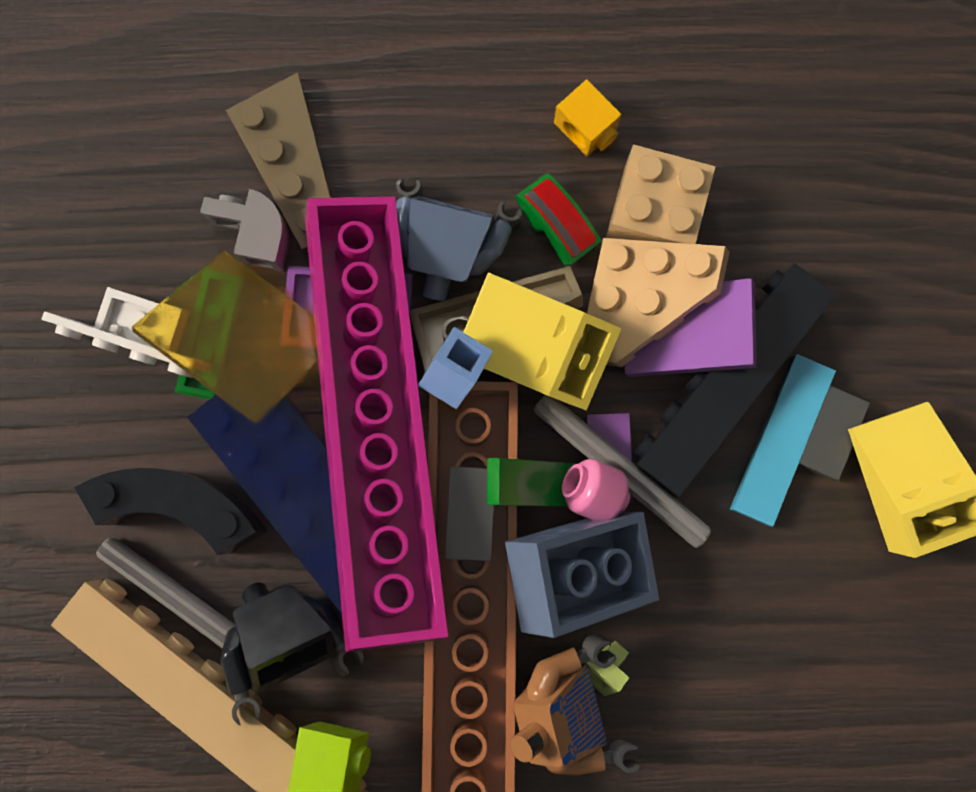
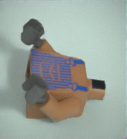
M591 634L585 638L581 650L576 651L573 647L543 659L536 664L526 689L515 699L513 707L520 732L511 738L510 748L518 760L524 763L530 762L531 764L546 766L554 774L572 776L605 771L606 765L612 764L627 773H633L640 768V763L635 760L628 759L623 761V756L627 751L638 749L637 746L624 739L613 741L608 751L602 750V747L607 744L589 667L586 662L591 661L600 668L610 667L615 662L616 655L610 651L598 653L600 648L611 643L605 637Z

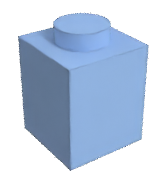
M453 327L418 386L457 409L475 385L493 350Z

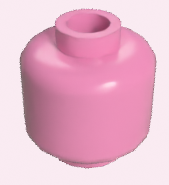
M591 458L584 460L579 464L573 465L564 477L562 493L565 496L568 508L576 514L591 520L612 519L622 513L629 504L630 493L627 477L621 470Z

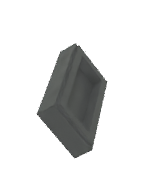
M830 386L798 466L832 481H839L853 447L848 429L862 424L870 402Z
M450 467L445 559L491 561L494 505H487V469Z

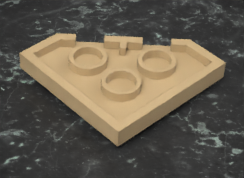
M603 238L587 314L622 328L606 365L623 367L636 357L634 355L652 340L658 341L684 322L685 319L683 317L704 302L708 304L719 296L722 292L730 253L726 246Z

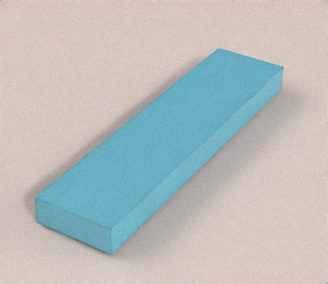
M798 354L792 356L730 510L768 527L774 526L836 370Z

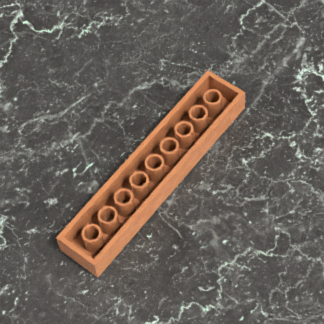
M476 382L457 409L429 393L428 473L448 637L439 641L425 642L422 792H515V756L510 748V740L515 736V711L513 707L516 680V600L505 542L517 538V506L494 505L491 561L445 559L450 467L487 469L488 458L517 459V382Z

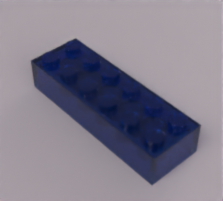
M256 362L187 418L342 613L326 441L270 371Z

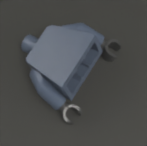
M399 179L396 182V190L399 199L396 201L402 256L408 259L409 269L427 273L422 295L433 300L445 301L447 299L451 280L467 282L471 275L483 274L502 255L512 229L518 225L522 215L520 207L516 216L507 217L502 211L506 201L499 203L496 215L424 198L419 180H416V188L411 192H404L405 184L403 179Z

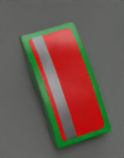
M549 173L544 174L514 196L535 232L544 231L564 265L573 264L602 242L576 202Z

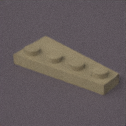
M297 72L227 109L226 112L301 249L306 254L308 253L305 225L307 198L332 197L316 142L302 81Z
M570 266L513 281L515 284L575 309L583 306L582 293ZM480 291L409 310L425 372L453 327L464 332Z

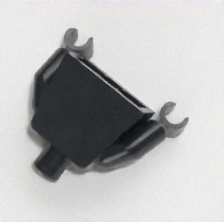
M257 582L248 586L242 593L245 605L236 608L233 612L236 626L226 633L220 660L229 695H234L236 700L232 709V717L234 722L241 726L240 720L237 717V710L240 705L249 703L254 706L256 720H258L260 715V707L254 699L249 697V689L252 688L256 695L335 656L333 659L334 670L339 675L346 676L349 674V671L343 663L344 654L350 655L357 667L362 665L364 656L362 651H345L344 629L332 606L308 595L301 596L292 586H285L270 593L264 583Z

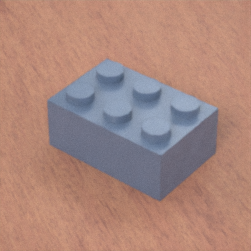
M622 512L617 517L606 520H591L587 518L505 542L520 628L523 633L555 638L659 600L644 512Z

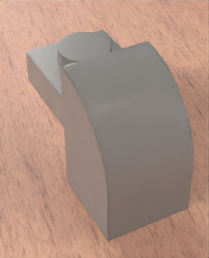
M249 189L245 205L243 200L229 195H220L219 200L204 197L200 213L211 225L239 231L234 255L244 265L284 272L290 248V232L285 219L269 198L252 189Z

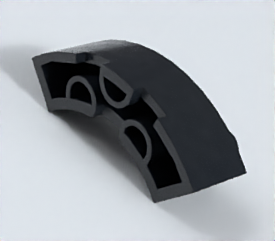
M158 468L123 469L100 475L74 487L95 525H117L135 516L149 513L161 514L175 518L193 528L209 543L216 555L231 554L267 532L258 516L234 493L225 490L206 478L189 473Z

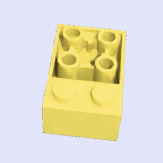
M488 273L463 333L493 350L484 369L587 411L622 328Z
M924 402L848 429L889 552L917 558L976 536V475L929 402Z

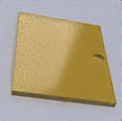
M225 251L220 253L183 285L178 286L171 295L132 326V332L255 424L298 383H302L305 376L318 364L314 315Z

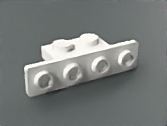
M109 287L106 289L94 326L45 311L41 319L56 324L55 333L77 340H81L82 335L86 334L94 337L93 346L118 353L120 346L131 349L129 358L155 365L157 359L169 362L168 371L185 377L193 378L195 371L210 374L212 369L211 365L177 354L190 315L189 313Z

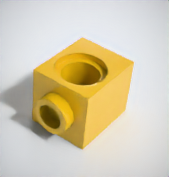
M586 79L556 106L554 124L586 156H589L596 148L603 151L616 139L619 134L616 130L621 113Z

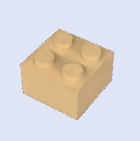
M633 144L625 165L606 238L696 244L716 166Z

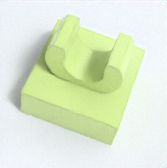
M616 641L611 646L607 645L601 650L610 651L616 655V660L610 667L600 668L591 661L586 662L593 686L604 696L620 692L629 679L618 668L629 652Z

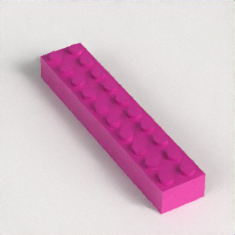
M395 196L307 198L305 225L345 651L354 652L439 641L448 637Z

